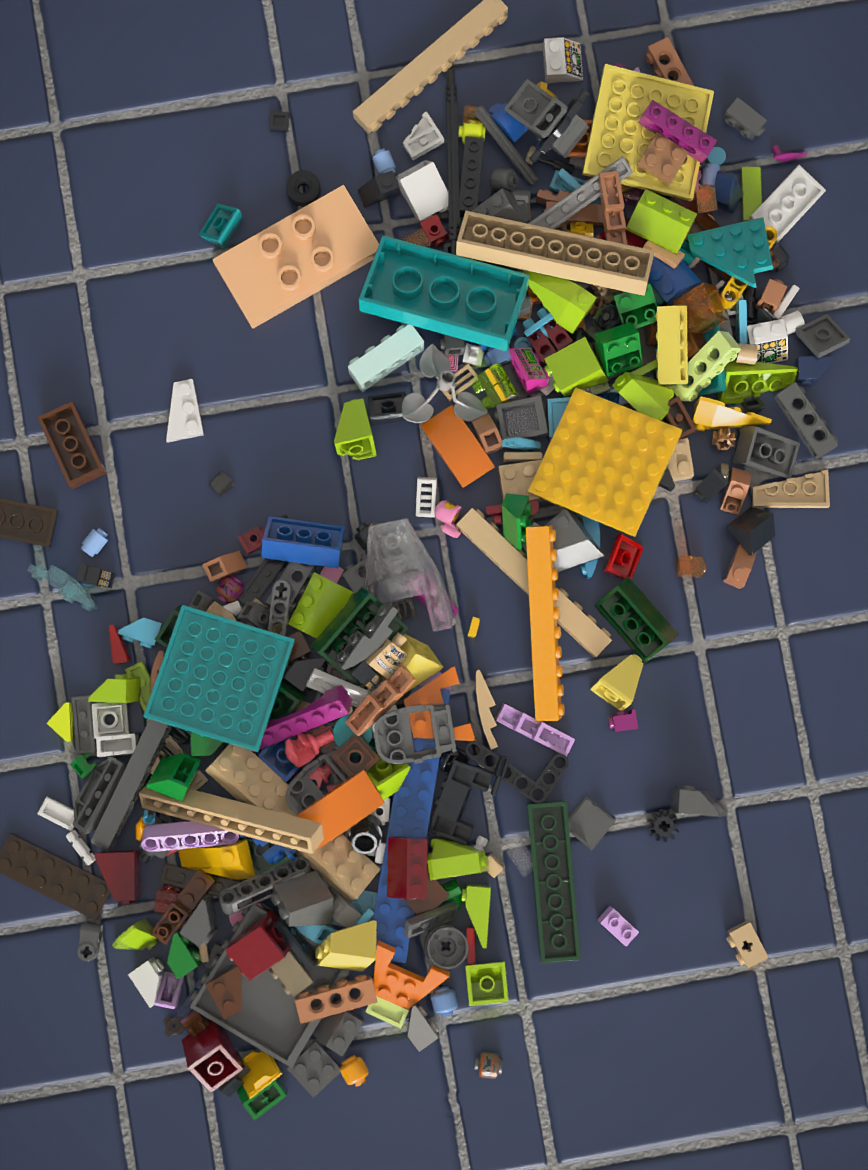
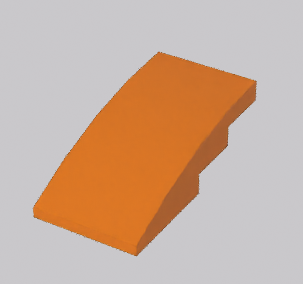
M452 405L420 425L462 488L495 468L463 419L455 415Z
M363 769L331 789L329 793L314 801L312 805L297 813L296 817L322 823L324 839L317 847L318 849L383 805L385 801Z

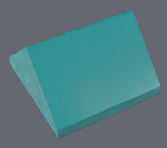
M218 203L200 231L199 236L224 250L243 219L241 211L238 208Z

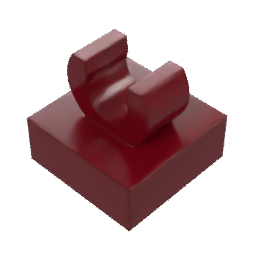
M502 504L487 506V515L493 516L494 523L502 524Z

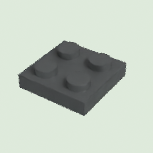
M828 314L796 329V335L817 358L850 342V337Z
M317 1040L297 1058L292 1068L287 1067L288 1071L313 1098L340 1073V1066Z

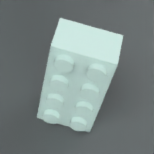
M401 325L396 330L397 333L392 336H385L380 341L381 344L376 347L371 346L365 351V355L360 358L357 356L349 362V375L362 393L424 350V341L412 325Z

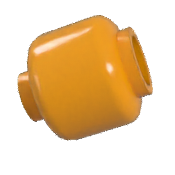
M353 1055L341 1062L340 1072L348 1085L355 1084L357 1087L366 1082L365 1077L368 1075L369 1070L362 1057Z

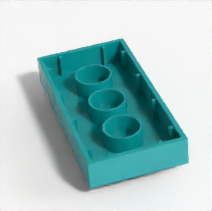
M382 235L359 297V310L507 352L528 289L529 275Z

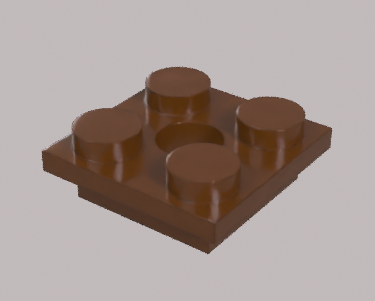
M355 734L331 755L349 777L354 776L363 769L366 772L381 759L361 736H356ZM358 752L361 755V760L358 763L352 762L350 760L351 753Z

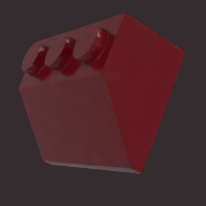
M388 837L387 897L426 900L427 838Z

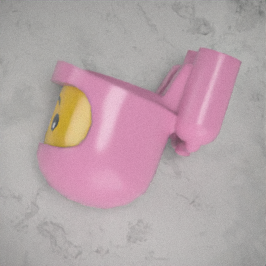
M443 500L437 504L435 516L444 523V525H441L444 533L453 538H458L461 531L458 530L454 523L462 507Z

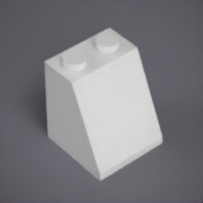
M424 160L395 176L399 189L417 220L424 221L438 211L442 213L448 210V191L434 162Z

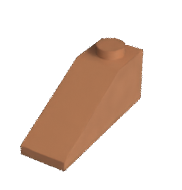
M738 543L722 582L739 589L743 588L751 572L757 551L750 556L743 546Z

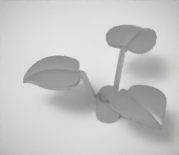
M431 344L423 352L419 368L424 376L428 378L435 376L438 379L436 382L437 386L427 400L418 393L407 395L402 402L403 418L413 423H422L429 420L433 415L434 409L428 403L438 390L447 391L450 388L453 402L456 403L453 410L458 418L469 422L485 416L488 413L486 407L473 394L460 392L456 399L455 375L450 371V361L434 344Z

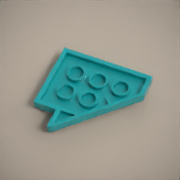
M763 217L688 234L691 255L753 288L757 287L754 273L773 269Z

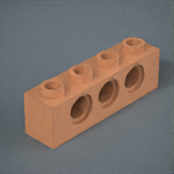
M668 37L648 46L645 58L647 63L653 66L656 77L669 80L668 76H674L677 79L676 82L694 86ZM660 60H666L668 64L663 65L660 63Z
M366 974L356 976L355 980L349 982L347 980L338 981L335 986L328 987V985L317 987V991L310 993L309 990L301 991L298 996L294 997L300 1024L378 1002L371 976H366ZM352 988L359 989V994L355 997L349 995ZM334 993L340 994V999L337 1002L330 1001V996ZM313 999H320L321 1004L315 1008L310 1005Z

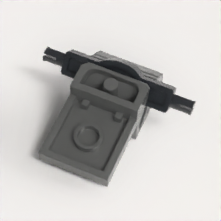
M526 79L509 101L504 111L531 130L540 140L535 146L536 150L529 157L532 162L536 163L539 157L545 154L549 148H552L566 159L584 136L589 127L577 115V112L583 106L582 102L589 95L586 90L582 89L576 99L573 98L566 106L556 97H552L533 82Z

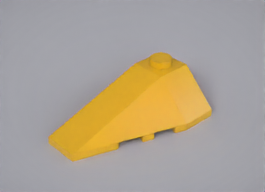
M702 396L695 403L691 417L698 431L718 430L720 427L730 429L742 428V426L765 427L772 421L770 418L752 412L744 414L741 408L738 407L726 408L724 407V402Z
M247 839L238 840L234 844L185 848L178 851L181 865L184 868L192 870L200 868L205 873L235 880L249 879L255 876Z

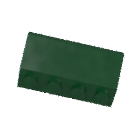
M629 577L624 579L595 604V607L644 663L679 635Z

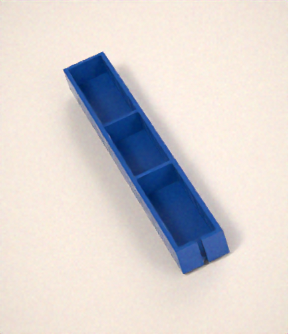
M416 686L411 690V694H413L423 686ZM440 689L444 704H449L451 691ZM412 734L414 751L435 748L434 739L413 738ZM440 757L430 758L415 764L414 762H406L410 766V770L399 791L394 793L373 920L377 921L376 949L378 940L395 947L396 951L391 961L406 963L410 938H406L404 929L406 920L414 916V911L410 909L403 899L387 897L388 837H427Z

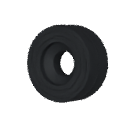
M300 170L293 173L286 184L288 197L297 206L305 207L320 197V182L316 175L310 171ZM300 185H308L309 190L306 193L299 192L298 188Z

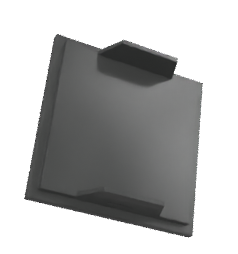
M586 796L568 818L569 832L590 850H593L616 820Z

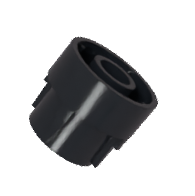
M369 814L349 828V838L352 842V847L360 855L372 853L381 843L383 826L376 816Z

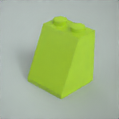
M586 337L545 358L547 365L544 367L549 377L553 376L555 380L552 384L557 393L561 391L564 396L573 394L575 387L585 390L609 381Z

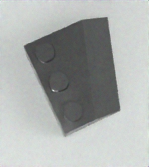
M565 509L546 524L553 525V530L556 531V541H553V546L557 551V560L554 561V566L558 572L605 556L573 511ZM524 542L523 548L527 552V543Z
M677 785V789L672 788L671 812L716 817L728 816V811L710 791L695 790V786Z

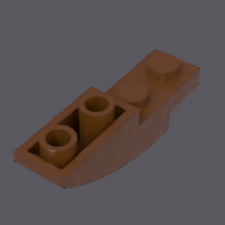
M199 868L159 920L151 934L166 945L215 880Z

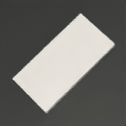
M798 165L749 219L753 220L763 217L765 227L771 226L777 230L778 237L775 241V244H777L826 190Z

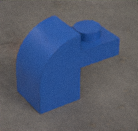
M497 102L487 112L506 137L515 143L527 131V128L504 111L506 103L502 105Z

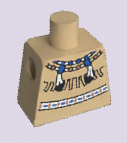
M397 633L391 641L387 639L364 661L389 680L399 667L403 666L408 655L400 649L407 639L400 633Z

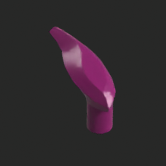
M778 145L771 148L774 153L773 158L778 161H791L808 155V152H781Z

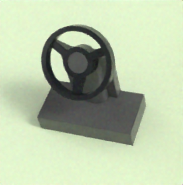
M603 304L597 310L592 326L586 331L594 342V334L604 331V326L608 320L616 318L621 321L618 309L613 304Z

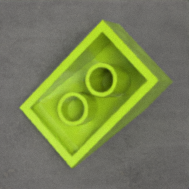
M466 883V888H462L461 899L465 901L467 911L482 947L487 948L491 887L490 885Z

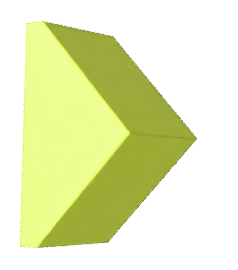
M65 703L47 722L66 742H74L72 703Z

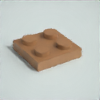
M657 132L637 166L669 186L689 152Z

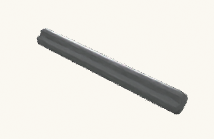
M482 105L477 107L474 111L476 116L528 184H534L538 177Z

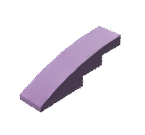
M504 703L495 718V721L565 756L568 755L575 741L574 738L543 722L535 721L531 716Z

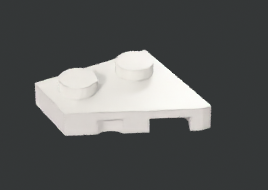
M427 111L423 113L421 121L418 125L414 126L412 133L403 142V146L412 160L445 143L444 137Z

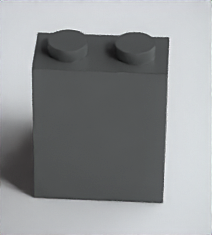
M317 870L273 885L271 900L274 905L278 906L281 918L285 919L289 926L332 924L333 896Z

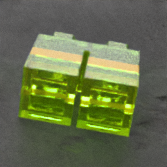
M495 363L477 376L478 380L472 384L477 394L484 390L486 391L488 396L481 399L485 409L492 408L518 396L500 364Z

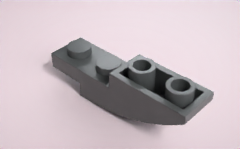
M387 602L380 606L377 610V615L367 624L365 632L361 633L357 630L355 634L350 636L348 644L339 652L335 663L345 670L360 663L374 653L393 632V630L388 628V625L399 610Z

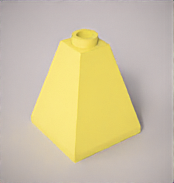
M635 654L629 655L604 675L590 690L619 711L625 710L633 702L643 667L642 659Z

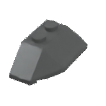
M110 756L92 770L75 801L73 826L83 833L88 834L97 829L126 769L124 763Z

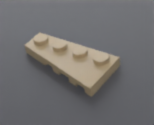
M828 469L752 488V508L830 507Z

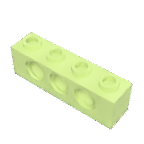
M718 331L688 362V384L668 385L676 396H679L681 401H693L698 397V393L703 388L709 386L711 380L724 370V366L737 357V353L741 350L740 346L729 332Z

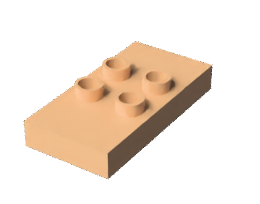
M342 185L212 260L253 329L374 260L379 243L347 189Z

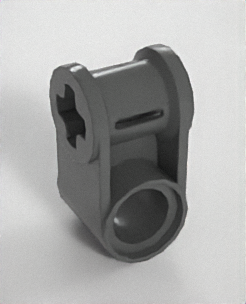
M87 922L81 924L78 957L82 961H90L98 956L103 934L102 924ZM89 948L92 954L88 955V953H85V949Z

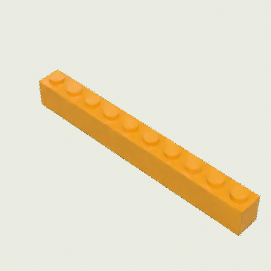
M553 525L526 527L535 721H559L565 713L564 704H561L564 688L563 684H560L563 668L562 665H559L562 648L558 646L561 629L557 627L560 609L556 606V600L559 599V590L555 586V580H558V570L554 566V561L557 560V551L553 546V541H556V531L553 530Z

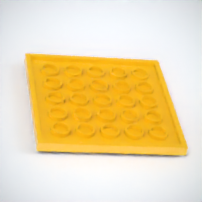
M575 387L528 492L635 537L681 436L682 429Z

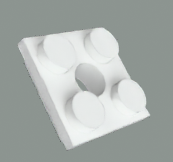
M107 702L92 704L94 739L102 736L129 734L127 703ZM108 714H112L115 717V722L112 725H108L105 722Z

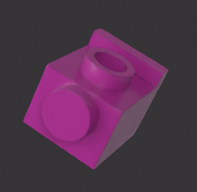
M629 710L630 714H627V711L615 712L616 716L608 717L609 728H613V732L638 729L636 710Z

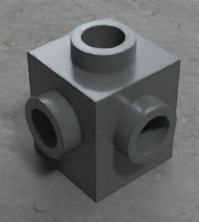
M246 602L237 618L244 624L265 630L269 625L270 613L266 606L258 602Z

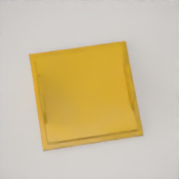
M252 1051L243 1058L250 1068V1071L242 1078L243 1086L250 1099L282 1075L274 1058L264 1051L259 1053Z

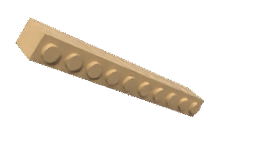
M483 0L353 111L354 119L368 134L372 131H377L384 120L391 119L397 109L405 107L409 103V99L414 95H419L423 91V87L428 83L432 84L437 79V75L442 71L446 72L452 66L451 63L456 59L460 60L466 54L465 51L470 47L474 48L484 35L488 36L497 24L501 25L508 17V7L502 0Z
M472 508L456 526L529 595L527 555L522 550H516L512 543L498 533L499 528L492 522L489 524L484 519L486 516L479 509L475 511ZM562 588L558 589L559 599L556 600V606L560 609V618L557 619V623L594 658L597 657L612 641L609 638L611 634L604 628L600 629L596 625L597 621L588 614L586 616L582 612L583 608L576 601L572 603L567 598L569 595Z
M146 785L139 792L141 806L144 809L313 854L324 839L322 823L189 789L183 802L149 789Z

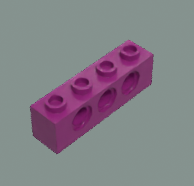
M654 100L650 102L638 121L640 125L654 134L658 132L689 152L688 155L700 163L708 157L717 142L716 139Z

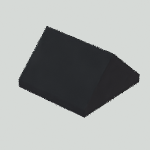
M406 392L368 396L371 424L379 425L408 421L402 416V402L406 397Z
M752 506L726 526L750 556L775 537L773 513L752 508Z

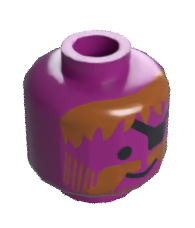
M233 575L231 577H224L216 587V592L219 594L217 598L225 604L237 601L244 593V588L242 587L244 584Z

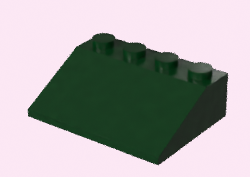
M363 587L358 590L311 645L316 652L358 687L361 682L347 669L344 670L338 666L335 661L339 652L348 644L350 636L355 634L357 630L364 633L367 624L377 615V610L383 605ZM396 616L388 625V628L393 630V632L387 639L391 641L397 633L403 636L409 629Z

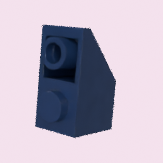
M718 170L713 201L717 208L734 213L744 193L734 173Z

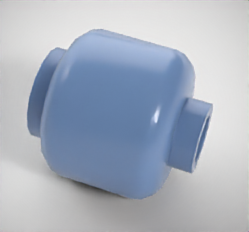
M449 986L434 989V993L431 994L434 1012L441 1013L442 1017L452 1015L453 1010L458 1007L455 990L449 988Z

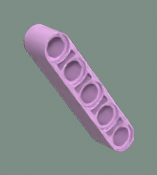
M192 821L156 824L144 828L142 847L146 851L153 852L228 845L236 843L239 839V834Z

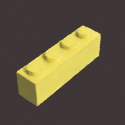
M687 306L657 307L656 339L658 341L656 358L658 360V385L688 384Z

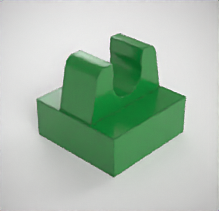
M89 753L80 754L70 764L82 780L97 765L96 762L92 764L87 763L86 760L90 757Z

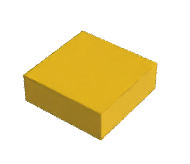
M472 618L467 637H476L480 622L479 618Z

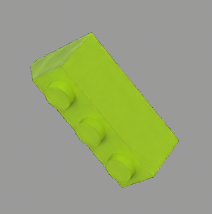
M645 189L626 230L677 254L694 223L697 213Z
M314 572L288 624L317 639L351 600L354 592Z

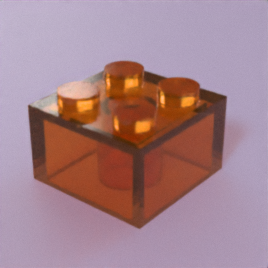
M702 283L673 301L675 306H687V335L690 333L703 335L728 320L717 288L714 285Z

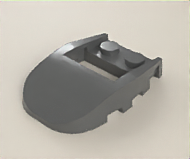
M416 704L387 712L377 720L374 727L376 750L379 756L388 763H421L430 758L440 757L441 753L450 750L452 752L456 751L449 704ZM429 710L435 748L414 751L409 714Z
M336 746L329 753L323 754L305 766L289 784L286 791V802L295 816L312 805L314 801L324 796L308 777L324 762L341 782L350 778L331 757L340 748L339 746Z

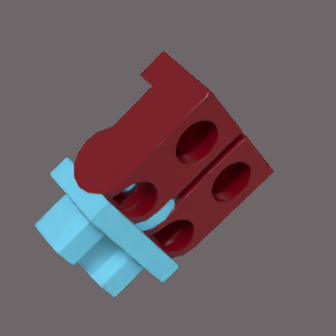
M543 307L537 312L541 320L534 323L531 318H528L522 324L525 329V335L542 362L547 365L545 358L573 344L574 340L563 327L555 322L550 312ZM550 340H552L558 351L555 349Z

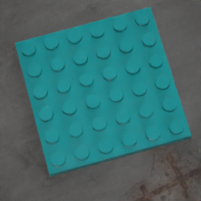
M182 605L144 717L258 752L295 639Z

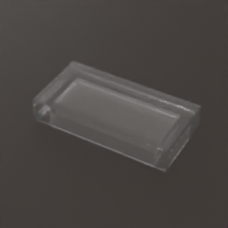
M516 834L501 846L522 876L525 877L532 872L531 853Z

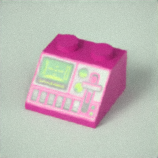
M531 347L512 348L509 350L511 364L528 396L548 386V379L550 377L546 369H542L539 364L541 359L537 352L533 353Z

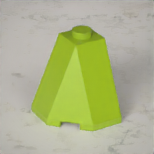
M625 372L612 385L639 413L659 421L668 414L670 408L668 406L669 398H673L674 391L667 384L658 385L657 380Z
M363 398L344 403L334 439L337 455H351L352 459L358 461L377 456Z
M443 837L431 840L430 846L433 847V852L428 854L427 859L430 880L488 871L489 861L485 851L467 845L464 846Z

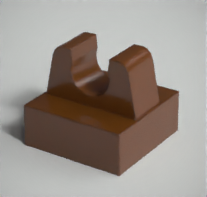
M195 1010L181 1020V1024L193 1037L209 1025L205 1017Z

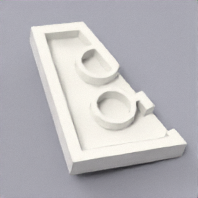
M193 379L174 382L166 438L167 443L204 435Z

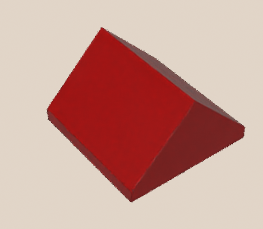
M619 533L615 538L603 572L622 580L627 577L632 580L644 547Z

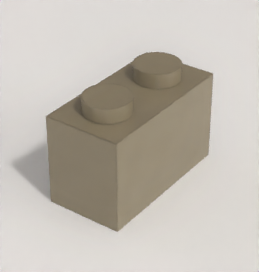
M290 950L284 959L269 969V972L275 979L279 978L283 982L281 987L286 994L289 995L291 993L293 997L313 983L310 975Z

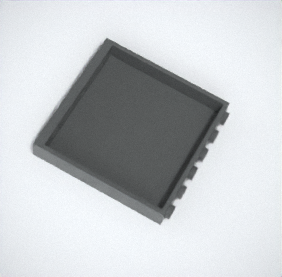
M255 904L242 911L241 914L244 917L240 922L236 921L231 930L233 935L230 939L226 938L220 948L223 950L219 957L217 955L214 957L210 964L212 969L209 974L205 972L199 982L202 984L198 991L194 990L190 996V1008L292 1068L321 1018L300 1024L293 995L291 993L289 995L286 994L281 987L283 982L279 978L275 979L269 972L271 967L250 981L241 973L242 1010L225 1020L205 983L236 966L235 962L228 957L225 949L234 938L268 912L265 908ZM302 934V936L306 939V941L316 952V949L318 946H320V944L313 942L312 940H310ZM290 948L292 954L313 980V983L303 991L309 990L310 993L317 991L316 988L323 985H328V987L335 986L336 982L345 980L350 972L347 969L318 966V962L314 968L308 970L292 948ZM334 993V994H332V995L330 996V1001L333 1000V998L335 997L336 993ZM313 999L310 1005L315 1008L319 1007L321 1000Z

